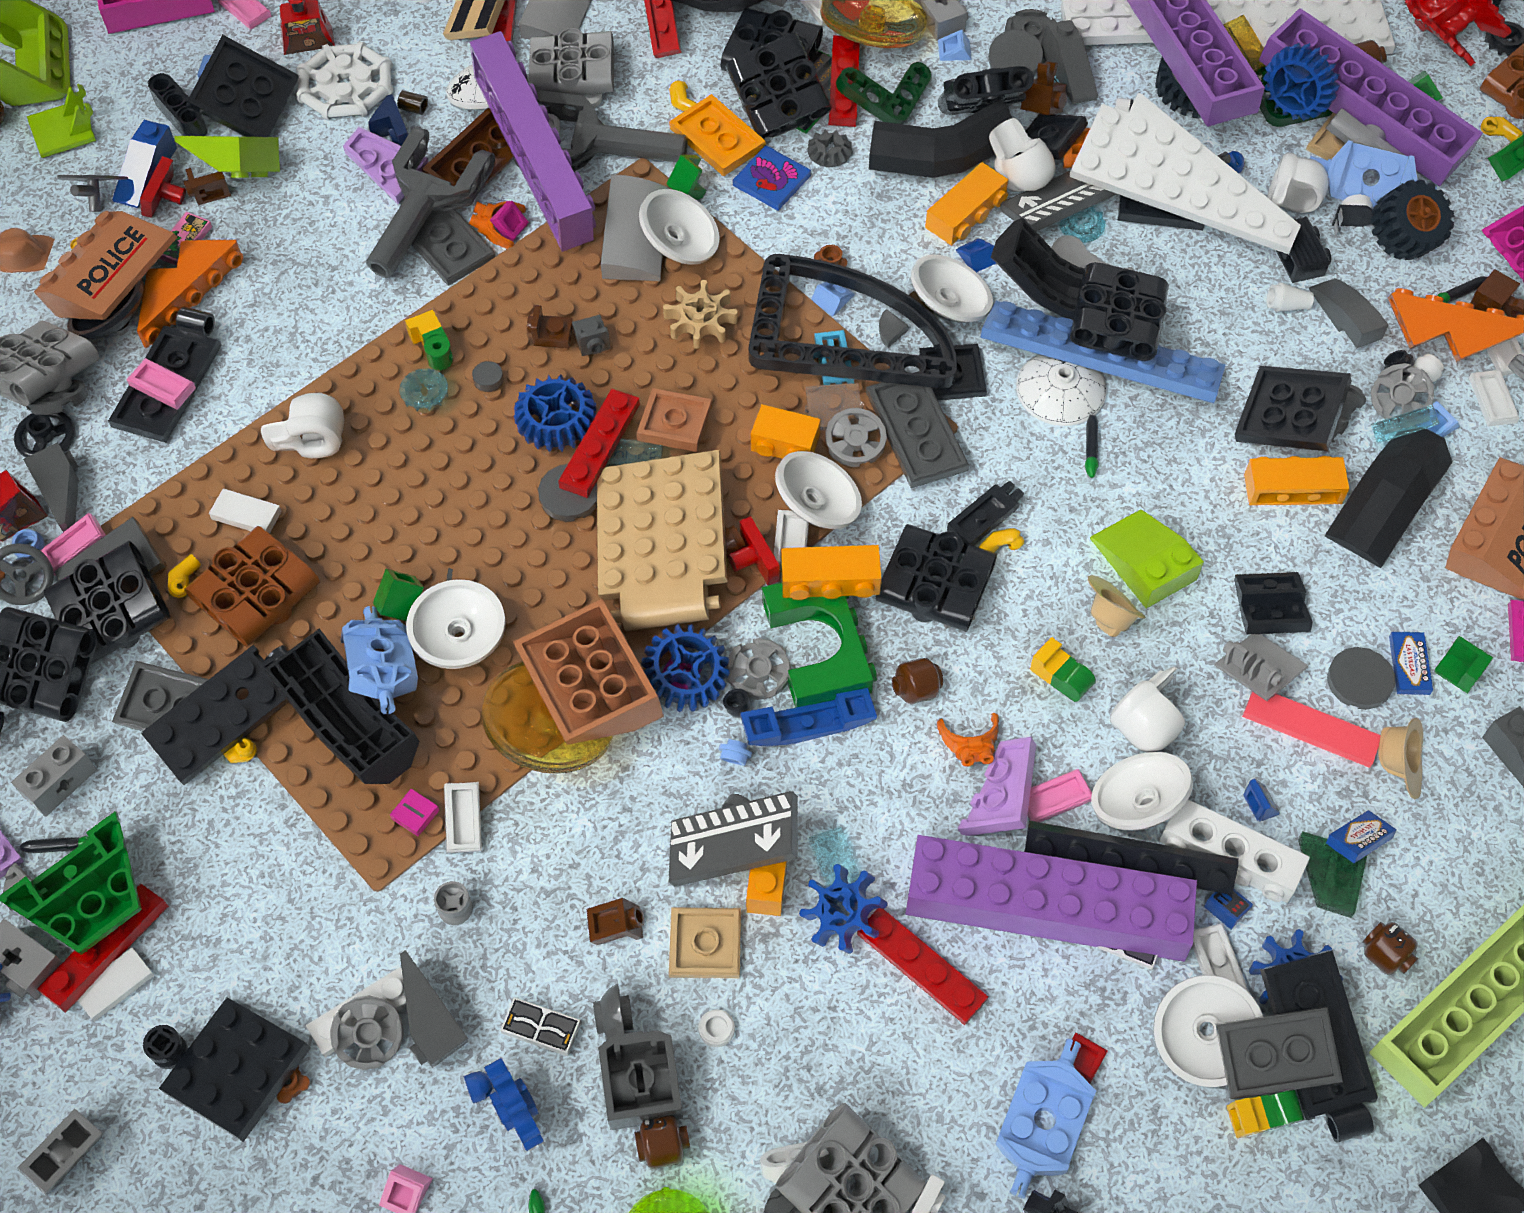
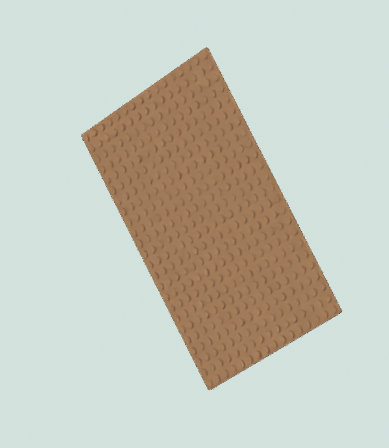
M645 158L638 159L616 174L643 178L672 189L666 184L669 178ZM610 178L588 193L595 205V211L592 212L596 222V227L593 228V241L562 252L548 223H544L516 242L513 247H509L101 525L102 530L107 535L132 517L138 520L165 565L163 569L152 577L171 615L169 620L153 628L149 633L184 673L206 679L213 677L253 644L259 650V655L265 660L277 647L285 645L291 650L319 628L347 662L344 643L340 641L342 627L351 620H365L363 610L367 606H370L372 613L373 601L386 568L416 576L424 587L422 593L436 584L445 582L447 580L448 568L453 569L451 580L477 582L490 589L498 597L504 609L505 631L498 647L486 659L469 667L446 669L425 662L413 650L418 675L417 688L415 691L393 698L395 705L393 714L416 734L420 742L411 767L390 784H364L324 745L289 702L244 737L255 743L257 747L256 756L373 891L379 892L446 839L444 784L479 782L481 812L566 744L513 641L600 600L598 596L597 508L589 516L575 518V521L571 522L555 520L543 510L538 494L541 479L549 470L559 465L568 464L581 441L576 440L575 448H572L570 445L564 446L563 452L558 447H553L551 452H549L545 445L538 450L534 443L528 444L525 441V437L519 434L517 424H515L514 405L518 401L519 392H525L526 384L535 386L536 378L543 382L546 381L548 374L552 379H558L561 374L565 381L573 377L576 380V384L583 382L586 390H590L593 400L596 402V414L611 388L639 397L640 406L614 450L612 458L608 461L612 463L607 464L605 467L625 464L626 452L628 453L627 464L635 463V456H637L636 462H638V456H640V462L649 461L650 453H658V455H652V458L662 459L719 450L722 464L725 526L729 528L734 525L740 533V521L751 516L773 555L778 510H792L783 501L775 480L776 469L782 459L773 456H762L757 452L751 451V431L761 404L821 419L820 438L814 453L832 460L848 473L860 492L862 507L904 474L888 439H886L883 453L875 462L871 464L870 461L862 463L859 467L846 466L836 461L830 455L829 448L825 443V432L828 422L836 413L849 408H861L869 410L876 415L866 394V387L881 382L854 379V384L848 385L847 382H842V386L830 383V387L824 388L822 376L764 370L751 366L748 359V347L765 260L713 215L711 216L719 231V246L714 255L706 262L701 264H684L673 261L663 255L660 281L602 279L601 256ZM776 269L774 270V274L779 275V272ZM701 280H706L709 295H719L725 289L730 291V304L722 308L728 310L736 309L738 322L737 324L723 323L720 325L725 328V342L721 343L716 336L707 334L700 339L701 347L695 349L693 334L683 333L677 339L671 338L670 325L677 323L678 320L665 319L663 306L665 304L672 306L681 304V302L676 300L677 286H681L688 294H695L701 289ZM789 281L779 341L815 344V333L844 330L848 348L869 350ZM770 286L767 290L769 292H778L781 288ZM535 305L542 306V312L545 316L573 318V321L601 315L604 326L609 331L611 349L598 354L582 356L573 330L569 349L534 346L532 334L527 333L528 316H533ZM773 307L764 308L762 311L768 314L775 313L777 309ZM430 310L434 311L450 342V349L453 355V363L450 367L444 370H434L428 365L422 342L413 345L405 320ZM761 329L760 331H758L761 335H770L773 333V331L770 329ZM838 338L833 339L834 346L840 347ZM822 340L823 345H827V341ZM787 354L784 356L785 359L790 361H795L800 358L796 354ZM818 357L814 359L817 363H819ZM850 360L852 367L859 365V362ZM491 361L501 367L504 380L497 390L483 392L475 387L472 372L479 363ZM878 363L874 366L878 370L890 368L884 363ZM652 388L712 399V407L697 452L637 441V430ZM309 393H323L335 398L343 408L344 427L341 434L342 443L339 451L332 456L310 459L302 457L296 450L273 451L266 446L262 438L261 427L263 425L289 419L291 401L298 396ZM571 403L569 404V406L572 407V410L576 412L579 411V409L576 406H574ZM533 414L532 418L541 423L542 420L539 419V416ZM854 415L848 416L851 425L858 424L859 419H856ZM945 415L953 433L955 434L958 429L957 424L954 421H952L947 415ZM879 429L868 432L869 441L880 442ZM832 437L833 443L843 440V438ZM862 450L853 452V457L864 456ZM617 452H622V453L624 454V461H623L622 463H621L622 458H623L622 454H620V453L617 454V455H616V459H614V455H615ZM222 489L279 505L282 512L273 526L270 535L307 564L320 580V583L292 607V614L287 621L281 624H273L248 647L241 644L206 614L188 595L177 598L168 591L169 571L187 556L192 554L201 564V567L189 576L190 584L213 564L212 560L217 551L222 548L233 547L251 532L211 519L209 512ZM809 523L807 547H813L834 529L821 528ZM726 558L728 582L708 585V597L719 595L721 608L709 610V620L679 624L682 631L686 632L688 625L691 624L694 626L693 633L699 634L702 628L708 631L762 588L766 582L756 564L735 572L729 558ZM138 586L132 590V593L137 590ZM620 598L603 600L609 611L620 610ZM377 610L378 618H382V620H399L392 617L380 615V613ZM400 620L406 626V621ZM617 623L640 666L642 658L647 657L644 653L646 646H653L652 638L655 635L662 638V631L665 628L674 634V628L678 625L625 631L623 623ZM458 632L454 635V637H460L464 635V633ZM374 649L376 651L384 652L383 649ZM669 651L659 660V668L670 660L671 653ZM247 689L239 690L237 698L240 700L247 698L249 691ZM410 789L436 804L440 810L419 837L393 821L390 817V813Z

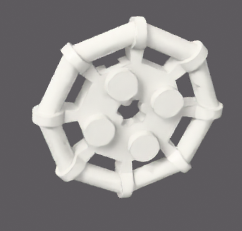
M358 41L357 44L337 46L325 44L312 58L304 64H299L296 68V73L300 75L296 99L299 103H305L320 113L322 118L330 120L331 117L367 116V112L393 92V87L391 86L393 63L389 57H383L367 47L365 42ZM363 57L372 62L373 65L368 66L361 62ZM328 60V63L323 68L316 70L317 67ZM380 74V81L378 83L372 82L373 76ZM345 78L349 79L350 81L349 83H340V80ZM309 79L316 80L317 87L309 89ZM370 92H372L367 98H365V99L362 101V99H363L364 97H366ZM321 96L328 102L323 103L317 98ZM342 102H349V105H342Z

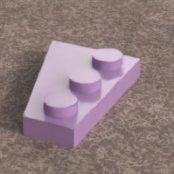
M358 127L343 145L345 154L399 204L404 198V194L401 192L397 182L392 160L401 146ZM427 157L422 159L416 169L417 171L422 172V168L429 162Z
M1032 737L1001 741L993 755L994 760L989 764L984 774L987 779L980 793H975L970 802L973 808L967 820L962 819L958 827L961 835L971 836L1026 828L1036 743Z

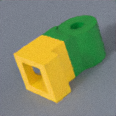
M430 310L405 320L413 345L422 342L428 365L434 370H444L450 367L453 363L450 342L434 311Z
M1051 637L1033 656L1030 670L1066 697L1077 702L1096 683V678L1086 666L1077 663L1074 658L1061 649L1062 644Z
M1295 1090L1269 1096L1267 1094L1254 1098L1240 1099L1226 1106L1237 1139L1305 1120Z

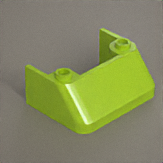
M0 0V42L15 49V65L0 58V100L11 106H22L63 99L67 95V90L70 86L69 41L66 23L57 14L31 0Z

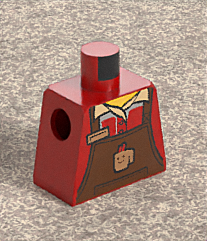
M288 0L289 3L279 6L284 55L322 49V46L325 44L335 46L332 26L318 0Z
M7 470L0 473V541L3 542L14 536L18 531L26 529L48 516L36 497Z

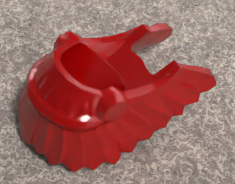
M1404 0L1410 14L1415 17L1414 22L1416 26L1422 31L1428 30L1436 35L1459 57H1462L1469 66L1476 62L1456 38V35L1463 32L1469 23L1474 21L1481 31L1501 38L1507 37L1512 32L1510 27L1505 24V17L1498 12L1499 7L1493 5V0Z

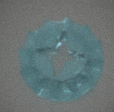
M1094 205L1059 221V227L1064 235L1075 236L1082 243L1098 239L1103 234L1106 221L1103 220V212H1096ZM1086 217H1088L1087 222H1084L1083 224H1080L1079 227H1077L1078 221H1081L1083 218L1085 219Z
M423 368L406 375L400 384L399 392L407 407L412 406L417 412L421 408H426L430 411L432 406H441L442 400L448 397V383L442 373L434 369ZM423 383L428 389L427 396L421 393V384Z

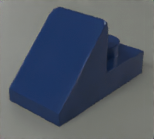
M387 95L369 119L368 126L371 133L380 137L389 136L391 142L402 146L408 136V132L393 95Z

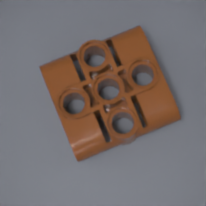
M1524 43L1493 69L1480 87L1481 92L1505 106L1507 113L1516 119H1524Z
M256 526L233 547H226L217 551L212 560L213 564L184 590L198 607L241 644L248 647L273 624H281L287 621L292 614V607L320 583V580L307 564L262 527Z

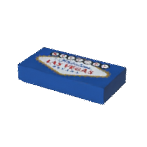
M1391 632L1389 642L1397 694L1430 695L1433 691L1424 632Z
M1368 810L1329 834L1326 844L1352 863H1356L1393 839L1397 829Z

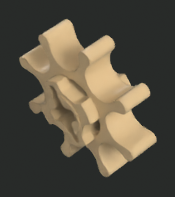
M701 280V289L695 294H688L681 286H677L676 300L681 302V304L676 306L665 304L663 306L665 319L678 320L677 323L670 325L671 338L677 339L683 333L693 334L695 349L701 347L700 339L707 334L716 336L721 343L725 342V328L720 325L723 323L737 324L738 322L736 309L728 310L722 308L730 304V291L725 289L719 295H709L706 280Z

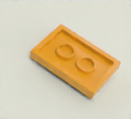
M712 94L669 121L670 130L675 134L686 135L688 146L723 177L757 155L766 145V141Z

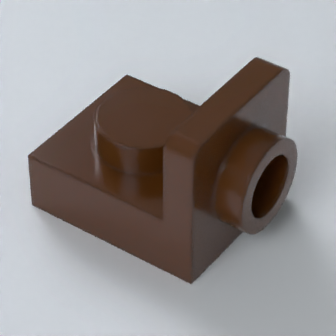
M191 168L185 169L188 180L183 181L189 198L195 196L198 206L231 196L223 172H215L195 178Z
M535 305L533 316H528L527 333L532 334L534 346L569 349L573 330V318L545 316L542 312V306Z
M622 897L586 909L591 943L600 945L626 936L635 940L643 938L642 926H644V915L637 904Z

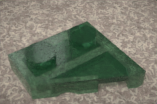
M1302 831L1298 843L1301 853L1310 857L1306 865V871L1317 908L1352 918L1357 907L1367 856L1356 863H1352L1328 846L1326 838Z

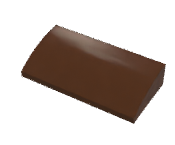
M487 108L422 168V172L451 182V185L455 186L473 155L480 150H485L495 155V163L490 176L482 187L483 189L514 159V156L490 108Z

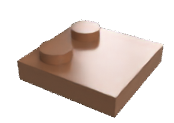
M652 388L637 430V441L697 452L712 407V399Z

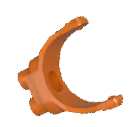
M507 201L499 202L496 205L490 203L484 205L476 202L473 212L477 213V215L472 214L469 225L478 228L477 232L485 235L493 244L506 249L513 247L514 242L501 236L490 221ZM515 203L522 213L526 212V207L523 204Z
M991 713L993 727L985 734L975 737L956 735L945 727L943 719L937 720V729L942 740L955 753L956 758L961 761L963 766L969 767L974 762H982L983 764L993 762L994 743L998 737L999 727L997 713Z

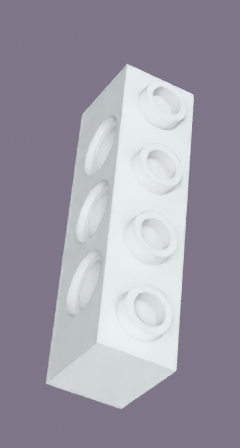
M1187 800L1185 805L1169 819L1159 842L1168 846L1229 857L1233 856L1229 855L1225 848L1234 849L1239 854V857H1234L1238 858L1235 883L1241 886L1251 885L1261 890L1266 898L1275 902H1289L1310 858L1191 800ZM1193 833L1204 835L1207 841L1197 840ZM1258 863L1267 865L1271 872L1262 871L1258 867Z

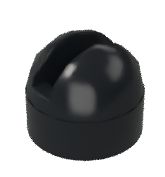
M733 689L723 698V705L726 711L736 718H740L741 712L749 711L752 707L750 697L743 689Z

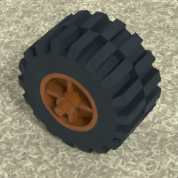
M1414 179L1409 180L1385 194L1377 201V205L1373 207L1372 213L1374 216L1370 218V224L1374 225L1372 234L1373 236L1377 235L1379 239L1376 241L1379 247L1383 245L1385 247L1384 252L1388 255L1394 253V258L1399 260L1404 257L1405 260L1419 258L1444 244L1445 240L1450 237L1451 232L1449 230L1454 228V222L1451 220L1454 217V210H1450V200L1444 198L1443 195L1445 193L1441 189H1435V184L1430 182L1426 185L1425 180L1420 179L1416 182Z

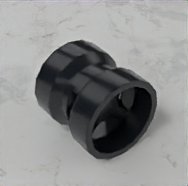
M169 1025L153 1027L143 1039L144 1053L162 1069H173L188 1049L187 1042Z

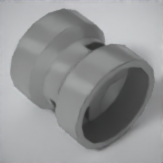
M449 881L443 883L435 891L434 904L443 922L449 925H459L469 919L472 914L473 905L469 893L463 884Z

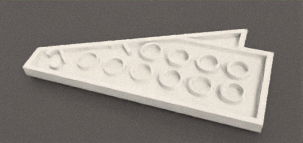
M1141 93L1137 94L1129 113L1104 104L1101 105L1070 171L1071 178L1288 255L1301 226Z

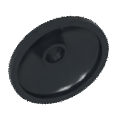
M141 279L106 320L69 318L67 330L87 340L109 336L123 330L128 326L138 310L144 294V282Z

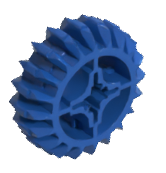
M1300 43L1286 46L1280 53H1276L1265 68L1267 73L1263 77L1268 82L1264 90L1271 93L1267 100H1274L1276 102L1274 109L1281 107L1283 109V116L1291 113L1293 120L1301 117L1303 121L1310 117H1318L1322 112H1325L1336 99L1337 94L1335 92L1340 84L1335 82L1340 74L1332 71L1336 63L1329 64L1327 61L1329 54L1320 55V47L1312 51L1310 43L1301 46Z
M548 374L546 381L542 382L536 378L535 386L526 384L525 392H519L518 401L514 405V420L519 434L525 437V441L528 444L534 443L538 450L545 445L549 452H551L553 447H558L563 452L564 446L570 445L572 448H575L576 440L582 441L596 416V402H594L590 390H586L583 382L576 384V380L573 377L565 381L561 374L558 379H552ZM571 403L574 406H576L579 409V411L576 412L572 410V407L569 406V404ZM533 414L539 416V419L542 420L541 423L532 418Z
M678 624L674 628V634L665 628L662 631V638L655 635L652 638L653 646H646L644 653L647 657L642 658L641 666L646 668L643 671L654 690H656L659 700L662 697L666 698L664 704L666 708H669L672 702L678 703V712L683 710L684 704H688L692 712L696 711L697 701L702 707H708L709 698L712 700L719 698L718 690H724L727 684L723 679L728 678L730 671L725 668L729 664V658L721 656L725 651L724 645L714 647L717 640L716 635L706 639L705 628H702L699 634L693 633L694 626L692 624L688 625L686 632H683ZM684 647L695 649L698 652H688ZM669 651L671 653L670 660L673 664L667 668L666 672L661 673L659 660ZM686 663V666L690 664L692 666L691 671L685 672V669L684 671L680 670V664ZM709 663L711 678L704 685H701L698 670L703 669V666ZM674 682L685 683L688 689H680L671 684Z

